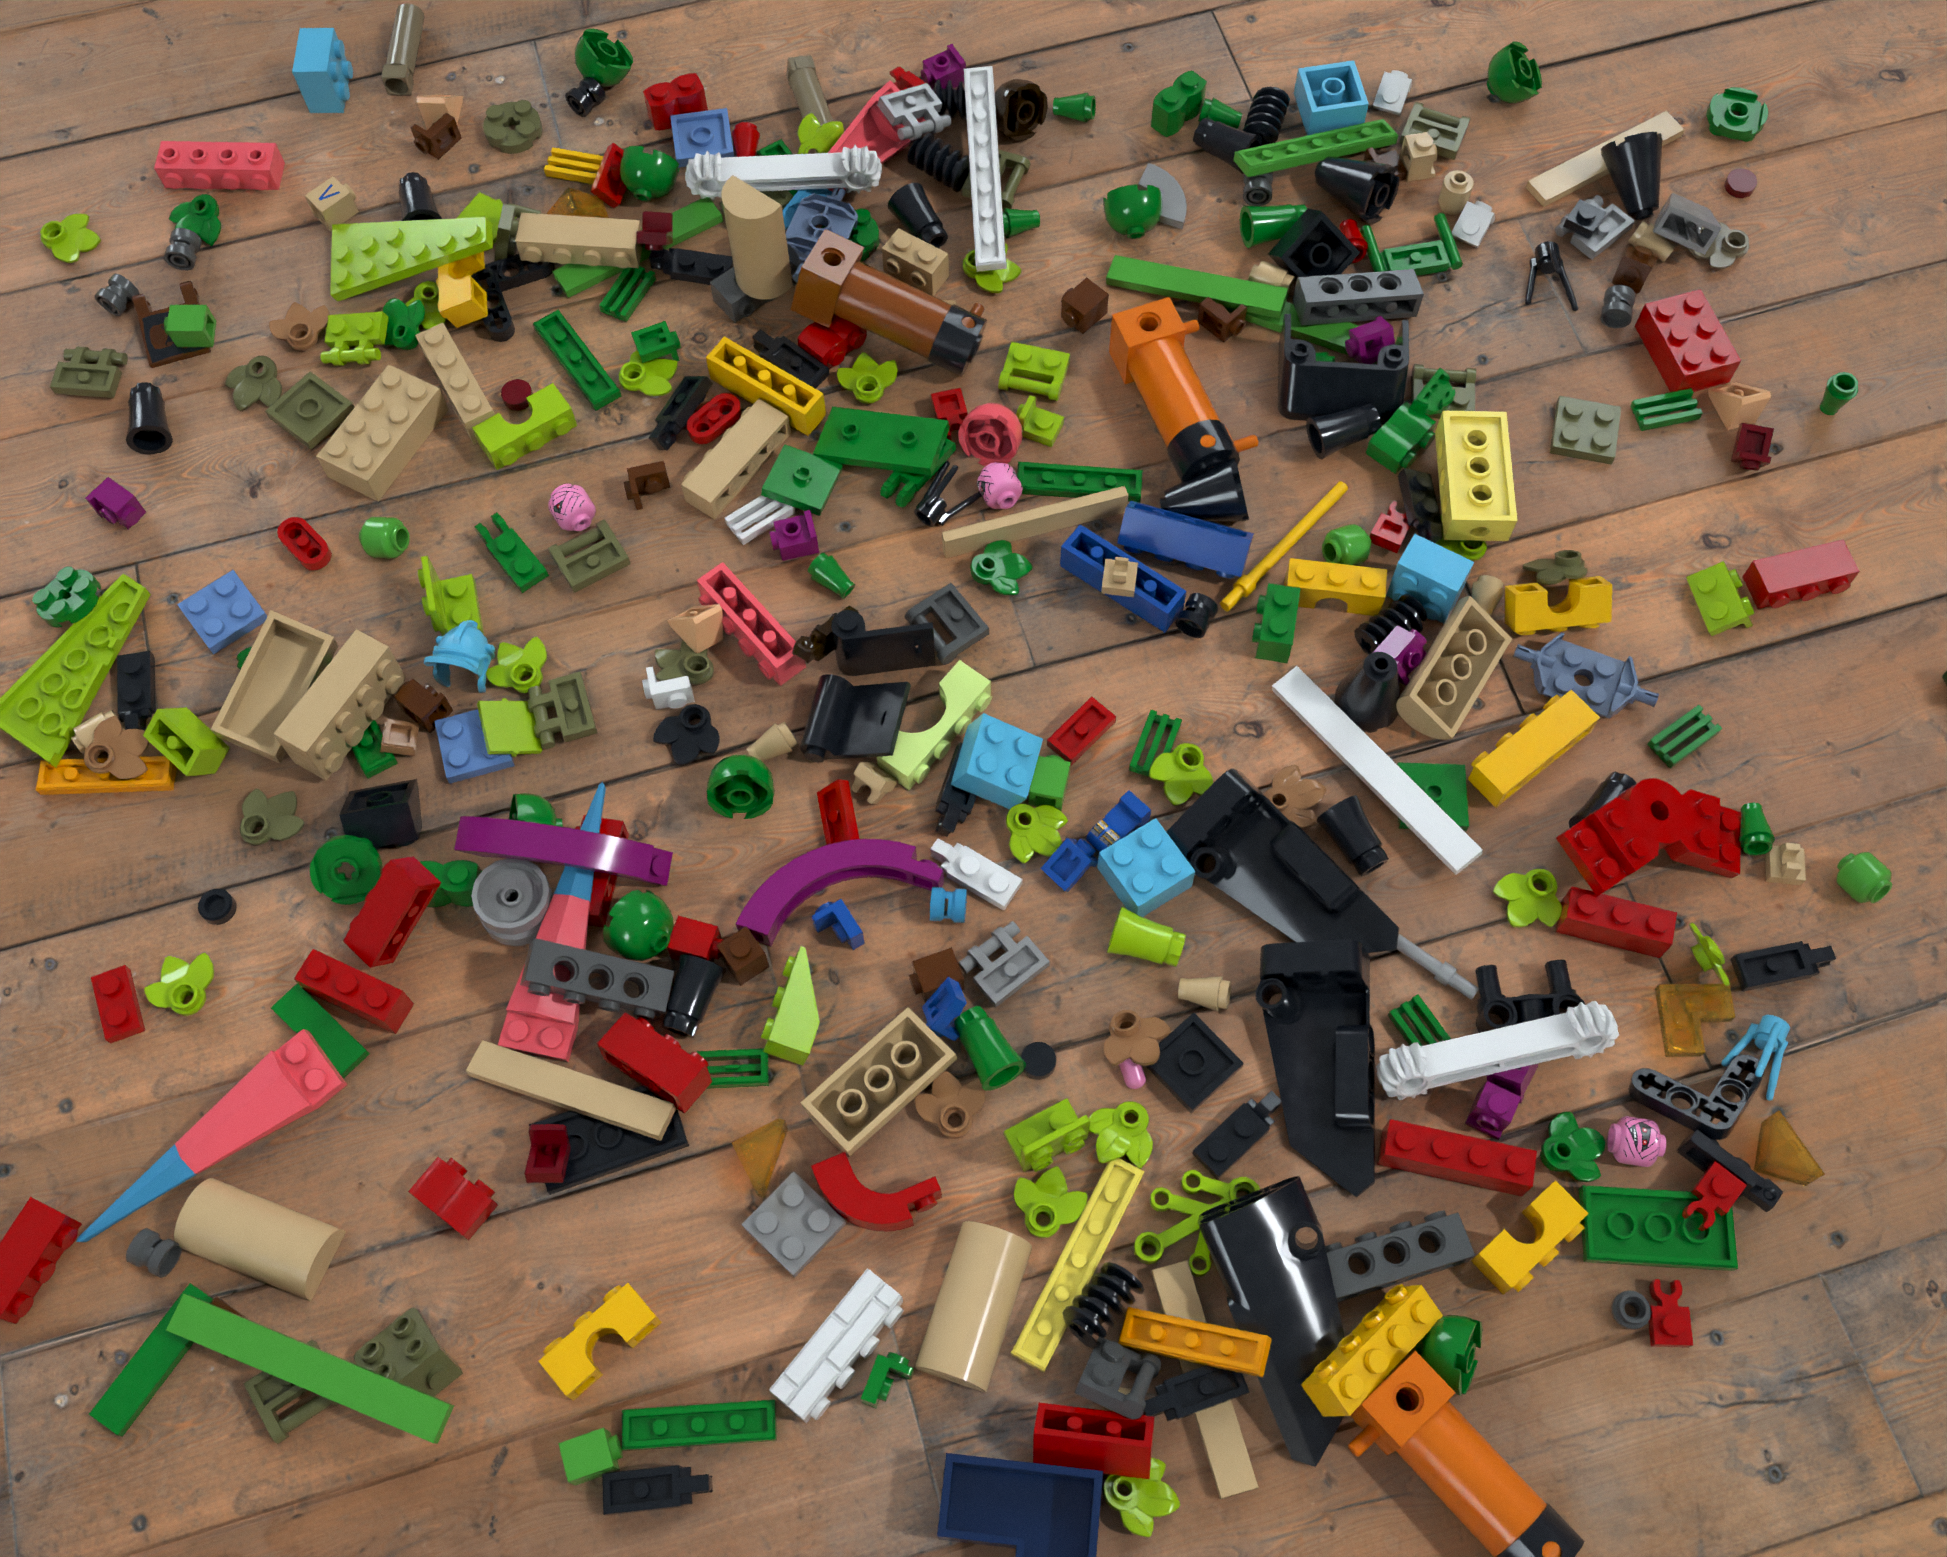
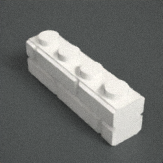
M867 1268L771 1386L769 1391L805 1423L811 1417L818 1420L829 1407L831 1401L827 1397L837 1386L843 1389L853 1377L855 1370L851 1367L862 1355L866 1359L877 1347L880 1340L876 1336L885 1325L891 1328L900 1318L904 1311L900 1307L903 1303L902 1296Z

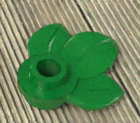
M208 194L198 195L191 202L179 204L169 216V220L176 223L175 229L185 228L191 230L210 246H213L216 242L222 226L218 219V203Z
M391 298L383 307V312L388 316L384 345L393 344L403 350L414 349L419 344L415 335L420 333L418 327L425 317L424 305L418 299L407 307L401 300Z
M1005 540L989 543L985 547L983 554L975 556L970 564L971 575L976 582L983 585L990 584L996 592L1003 595H1018L1019 587L1016 580L1026 576L1032 570V564L1023 555L1012 553L1011 543Z
M1563 1112L1553 1118L1548 1126L1549 1138L1541 1146L1540 1158L1542 1163L1548 1169L1555 1172L1567 1171L1576 1180L1581 1182H1592L1599 1179L1601 1173L1593 1160L1599 1157L1605 1150L1606 1140L1603 1135L1595 1129L1587 1127L1579 1129L1572 1112Z

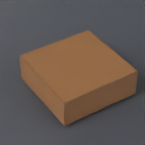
M385 718L380 752L415 756L419 723Z

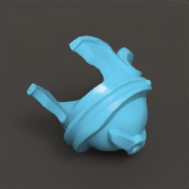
M463 621L459 626L449 630L444 636H438L436 638L438 646H434L432 656L424 658V664L434 667V679L446 687H449L451 684L450 665L466 668L478 675L477 686L479 693H486V672L491 660L495 658V647L488 644L487 638L477 629L478 624L475 621Z

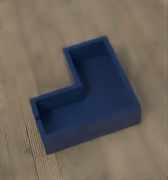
M946 1453L937 1537L939 1540L1015 1548V1557H1096L1103 1471Z

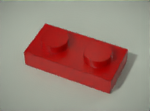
M615 143L607 147L590 191L612 208L620 205L626 190V186L620 176V164L624 150Z
M1091 696L1047 739V746L1065 761L1071 762L1070 765L1072 766L1116 723V716Z
M837 779L817 792L826 845L860 839L849 781Z
M123 965L91 977L105 1040L109 1043H114L144 1032L145 1027L131 969Z

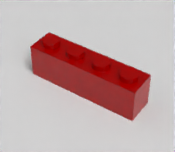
M1389 1119L1382 1129L1377 1165L1523 1197L1533 1187L1537 1151Z

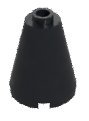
M1645 132L1624 137L1625 141L1618 146L1613 141L1601 148L1602 158L1628 216H1635V220L1650 218L1654 216L1653 211L1659 208L1663 139L1662 134L1659 133L1657 135V132Z
M1327 157L1320 161L1315 169L1316 183L1362 221L1374 224L1383 218L1379 214L1384 208L1390 209L1397 195L1400 177L1395 176V172L1398 171L1397 168L1389 164Z
M1236 457L1228 459L1165 490V497L1160 498L1161 509L1209 522L1249 520Z
M1384 652L1371 653L1340 682L1336 689L1334 703L1363 732L1372 733L1385 726L1388 727L1399 714L1396 703L1400 697L1398 667L1395 659Z

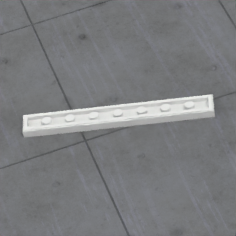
M993 67L964 69L976 270L978 272L1007 269Z
M1298 666L1272 685V691L1455 875L1482 854L1483 849Z

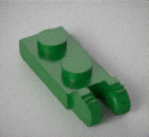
M947 438L932 476L956 451V444ZM893 471L887 481L882 484L880 494L888 499L898 490L901 482L906 484L895 500L896 505L903 508L912 501L916 491L919 492L932 476Z
M497 512L491 515L495 527L502 533L500 536L493 539L487 528L481 523L474 526L477 534L486 544L488 552L522 593L549 576L545 567L513 528L508 527L504 519Z

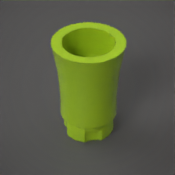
M1121 906L1109 941L1107 953L1132 956L1161 965L1164 962L1176 967L1183 950L1186 934L1173 931L1171 927L1139 916Z

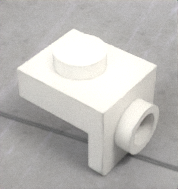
M1392 70L1391 73L1384 71L1373 108L1400 116L1412 86V79H1409L1408 75L1401 71Z
M1467 201L1452 230L1453 238L1478 248L1490 224H1493L1495 220V213L1491 212L1492 207L1480 201H1476L1475 204Z
M653 666L646 668L648 679L642 680L646 699H653L656 710L668 707L681 708L687 703L695 702L688 676L657 682Z

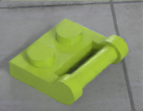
M1011 341L1004 368L1000 374L998 389L1008 391L1009 388L1046 395L1049 396L1050 400L1058 401L1069 366L1070 353ZM1013 375L1021 376V377H1026V378H1031V379H1036V380L1045 381V382H1050L1051 384H1049V383H1044V382H1039V381H1034V380H1029V379H1024V378H1020V377H1015V376H1013Z

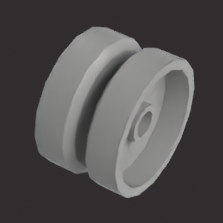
M507 858L495 861L480 873L474 882L471 897L474 910L480 918L484 929L492 939L504 945L522 946L530 944L536 938L553 897V892L546 876L537 865L527 860Z

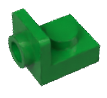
M666 321L631 332L642 363L671 354L673 360L680 361L677 350L682 347L676 331H669Z
M888 1352L887 1357L878 1354L861 1396L862 1403L876 1409L879 1400L887 1401L894 1379L889 1378L890 1372L911 1380L914 1368L908 1366L910 1360L892 1352Z

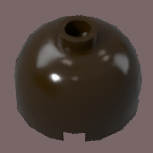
M1013 79L1003 83L995 92L997 129L1016 141H1024L1033 137L1036 132H1032V130L1038 124H1043L1048 109L1047 96L1040 90V86L1023 79Z

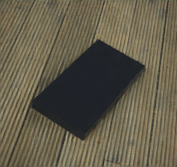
M644 1086L631 1089L663 1100ZM678 1109L675 1110L661 1141L571 1110L532 1123L563 1124L567 1128L571 1150L564 1182L545 1183L547 1192L550 1195L689 1146Z

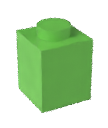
M170 305L168 317L164 319V330L176 347H213L217 321L207 305Z
M1055 755L1038 756L1029 790L1030 806L1049 805L1062 811L1071 762L1064 761L1063 758Z
M605 1428L558 1443L567 1481L575 1486L599 1478L604 1473L620 1470L618 1459L623 1458L620 1441L617 1435L611 1436V1432Z

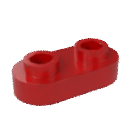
M721 393L691 415L687 421L690 439L697 444H708L718 438L740 419L742 411L739 399L733 394Z
M291 517L279 525L277 530L278 538L303 567L309 570H319L330 562L332 553L326 541L303 518Z

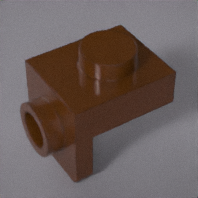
M1630 246L1618 266L1612 283L1614 285L1628 286L1636 294L1640 293L1658 257L1653 256L1652 251L1645 247L1636 246L1634 248Z

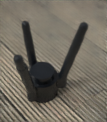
M1552 241L1539 244L1535 248V258L1529 260L1530 274L1525 304H1531L1536 274L1539 269L1545 274L1554 272L1559 274L1572 309L1577 311L1579 307L1566 275L1558 244Z
M946 461L939 469L923 499L914 510L918 519L929 527H933L936 523L943 526L951 517L982 497L980 491H978L945 513L947 504L940 495L958 470V466L953 465L945 475L950 465L949 461Z

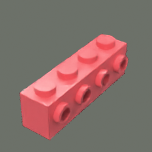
M161 141L154 169L165 188L279 190L285 162L276 143Z
M723 562L697 579L701 594L698 598L700 604H720L722 608L723 630L728 635L733 633L739 640V647L747 657L752 655L759 662V669L767 679L773 677L782 686L806 668L805 660L792 654L796 641Z

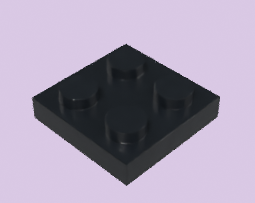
M1192 1013L1159 1043L1160 1057L1158 1061L1146 1067L1192 1114L1243 1067L1244 1063L1195 1013Z

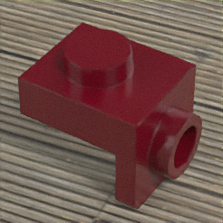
M644 211L642 214V230L637 231V244H645L646 250H663V245L673 243V214Z
M1747 423L1739 424L1731 461L1740 463V468L1755 471L1759 470L1760 467L1770 464L1772 457L1768 456L1774 428Z
M563 1124L530 1125L528 1133L531 1147L524 1173L526 1182L563 1183L571 1150L566 1126Z

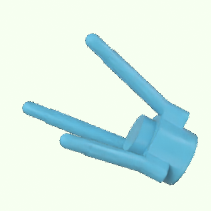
M1764 1015L1759 1025L1750 1024L1747 1033L1721 1062L1722 1066H1728L1752 1039H1756L1755 1045L1763 1050L1758 1062L1755 1076L1761 1077L1771 1053L1775 1052L1766 1093V1099L1769 1101L1773 1100L1783 1054L1788 1045L1785 1039L1790 1031L1789 1024L1777 1016Z

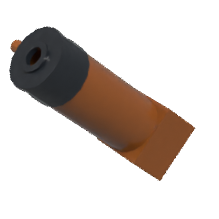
M825 229L801 266L790 310L828 328L835 317L838 316L925 357L929 362L962 377L969 363H972L983 339L982 334L987 320L981 317L984 312L983 305L975 303L969 312L860 261L864 250L863 246Z

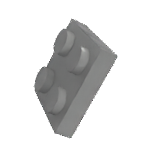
M793 1171L741 1225L795 1278L846 1225V1221Z

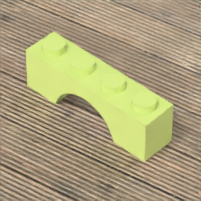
M961 660L955 664L939 683L940 699L946 708L941 720L935 726L923 732L907 733L899 731L893 756L877 757L878 766L897 779L898 783L907 790H910L916 782L920 784L925 780L933 762L937 758L941 760L948 753L953 739L957 735L962 736L966 732L967 726L972 722V717L978 711L983 712L992 700L991 681Z

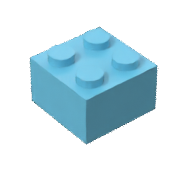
M300 28L292 73L309 112L344 113L345 102L350 98L348 83L349 79L353 78V67L351 62L347 61L345 57L343 41L338 39L334 28Z
M1354 60L1298 68L1294 96L1307 135L1365 122L1369 103Z
M1414 534L1397 563L1386 596L1394 601H1398L1400 596L1409 594L1422 604L1428 619L1437 620L1445 624L1462 593L1474 562Z
M983 713L967 726L951 785L1011 809L1027 799L1043 739Z
M1156 818L1100 851L1097 869L1126 909L1142 917L1192 887L1196 872Z

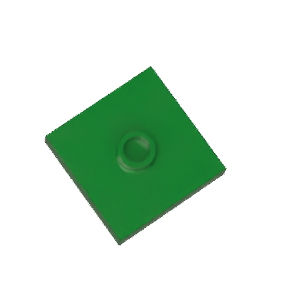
M784 444L762 487L761 495L804 511L810 510L812 514L820 516L842 472L843 465Z
M1397 763L1463 831H1467L1469 828L1465 765ZM1398 817L1399 829H1409Z

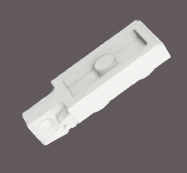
M937 839L930 849L931 857L943 863L940 868L947 874V878L1001 910L1006 909L1022 885L1023 879L967 846L956 843L953 847Z

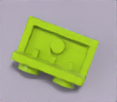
M1722 561L1686 577L1711 636L1743 623L1746 628L1753 626L1749 616L1754 615L1755 612L1747 596L1741 598L1738 588L1742 587L1743 584L1736 569L1730 571L1725 562Z

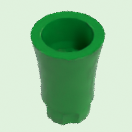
M1291 204L1279 206L1244 205L1239 219L1240 233L1244 245L1250 248L1265 242L1281 239L1307 210V207L1305 205L1293 206Z
M981 1006L969 1008L955 1019L954 1025L960 1034L959 1039L976 1069L983 1090L991 1091L998 1089L1014 1080L1024 1071L1026 1067L1025 1061L1011 1047L995 1021L989 1018Z

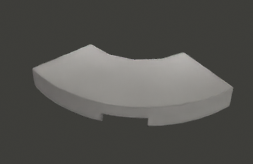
M1148 163L1138 183V190H1147V185L1159 188L1162 192L1163 201L1159 222L1183 229L1187 204L1181 186L1168 172Z

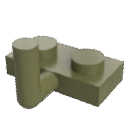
M511 203L503 204L497 231L494 262L507 258L508 255L513 256L515 254V240L519 220L515 219V217L520 218L521 213L541 214L540 210Z

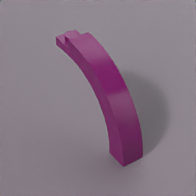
M460 816L454 847L456 851L481 857L508 858L556 864L616 875L658 886H667L673 852L654 848V845L605 834L533 822L473 816Z
M857 839L828 844L793 859L770 876L752 895L743 908L736 922V927L739 931L746 926L757 942L771 947L780 928L793 911L805 900L831 885L847 880L871 877L894 879L932 891V887L943 886V869L930 860L922 859L917 861L916 846L897 841Z

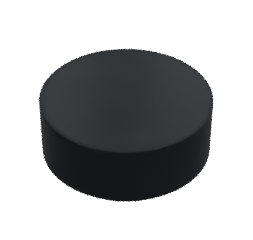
M212 889L206 892L198 903L200 915L213 925L228 922L234 916L237 908L235 899L223 889Z
M1043 1042L1031 1043L1024 1048L1021 1054V1058L1026 1063L1023 1072L1028 1077L1042 1080L1054 1072L1056 1054L1048 1044Z

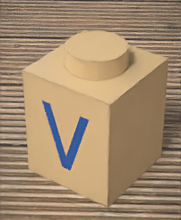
M333 176L305 195L313 215L330 231H332V224H342L359 212L354 202L356 195L346 183L342 185Z

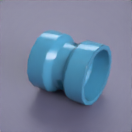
M932 887L930 921L940 922L945 918L951 919L954 923H965L967 889H955L953 892L945 891L942 887ZM946 899H948V909H947V911H945V908H946Z

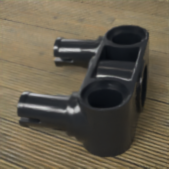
M1562 959L1546 963L1545 969L1550 988L1549 994H1527L1507 998L1501 993L1497 966L1484 965L1478 967L1475 970L1480 993L1477 1004L1478 1016L1476 1019L1478 1032L1560 1014L1559 1008H1574L1580 1002L1585 1005V1002L1579 997L1576 990L1571 987L1567 961ZM1488 1014L1498 1015L1502 1019L1503 1024H1494L1489 1019Z

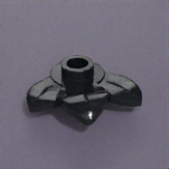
M690 704L682 709L679 716L665 718L657 727L653 741L658 744L672 745L671 750L675 762L679 766H684L693 762L698 757L700 751L715 754L720 743V736L718 730L711 725L709 711L701 705ZM693 719L701 720L698 724L690 725V721Z

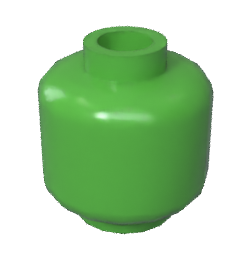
M370 517L365 521L359 532V541L366 554L373 558H397L407 549L410 535L402 521L395 517Z
M1356 524L1333 529L1326 534L1322 544L1323 557L1329 563L1354 566L1362 564L1368 559L1370 554L1371 539Z
M1861 852L1857 855L1850 853L1837 865L1839 869L1836 877L1837 884L1859 903L1869 901L1876 903L1892 888V883L1890 882L1892 872L1869 852Z

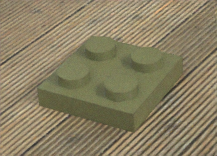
M310 371L265 412L272 421L312 450L338 427L355 407L351 401Z
M1559 396L1555 408L1550 453L1612 465L1616 456L1621 407Z

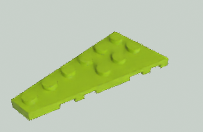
M486 217L332 224L330 295L338 302L492 249V223Z
M123 573L99 597L93 610L83 619L74 623L0 698V729L56 768L72 740L71 737L75 734L73 728L82 722L151 595L148 590Z

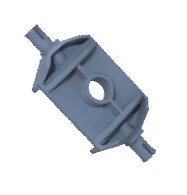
M833 188L831 196L827 195V197L813 193L801 199L786 231L789 261L798 267L793 275L795 282L798 281L801 266L825 229L849 239L853 227L857 228L858 214L851 204L842 202L845 195L843 188ZM817 225L826 226L825 228H816Z
M1562 632L1542 647L1541 651L1538 649L1535 651L1518 644L1513 654L1515 658L1532 663L1530 668L1533 669L1534 685L1539 694L1550 698L1557 694L1562 697L1572 690L1597 715L1608 719L1617 715L1628 703L1633 704L1635 700L1654 707L1659 697L1658 693L1642 689L1637 685L1638 679L1631 656H1628L1625 662L1562 640L1565 634ZM1583 675L1587 677L1590 685H1579L1575 681L1574 676Z

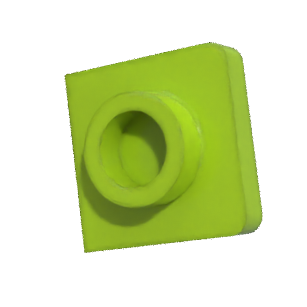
M1032 395L1029 396L1025 405L1020 404L1016 412L1022 427V437L1049 447L1053 446L1064 424L1063 416L1036 407V397Z

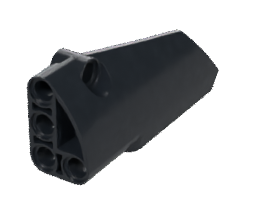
M1230 769L1223 773L1167 830V834L1196 871L1195 875L1206 879L1295 942L1348 939L1360 942L1368 953L1397 950L1399 927L1306 832L1292 820L1289 821L1242 772ZM1213 855L1216 860V866L1213 871L1206 873L1203 866L1204 861Z
M1348 939L1263 945L1260 953V984L1256 988L1255 996L1263 1010L1280 1098L1282 1100L1289 1144L1357 1198L1375 1183V1038L1372 1025H1370V956L1360 942ZM1282 994L1279 1002L1273 1005L1269 1004L1272 996Z
M1294 1176L1203 1212L1199 1215L1198 1225L1227 1292L1228 1306L1237 1329L1267 1335L1272 1339L1263 1378L1258 1377L1290 1456L1293 1460L1316 1467L1344 1416L1323 1417L1301 1384L1314 1372L1315 1367L1338 1347L1345 1334L1325 1248L1322 1226L1317 1219L1300 1176ZM1308 1227L1317 1233V1237L1311 1243H1301L1296 1238L1297 1231Z

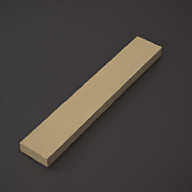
M1665 111L1534 177L1527 182L1526 189L1545 207L1610 174L1601 155V148L1608 143L1615 141L1616 146L1625 141L1624 137L1645 132H1657V135L1659 133L1662 134V146L1682 137L1684 129Z
M1125 486L944 531L942 532V545L945 558L984 549L989 543L1005 540L1012 542L1125 513L1128 493Z
M484 1040L481 1041L466 1069L470 1077L660 1141L676 1110L673 1103Z
M1188 1260L1151 1271L1163 1314L1207 1323ZM1177 1359L1182 1374L1205 1366ZM1230 1400L1195 1413V1419L1220 1499L1259 1488L1232 1401Z

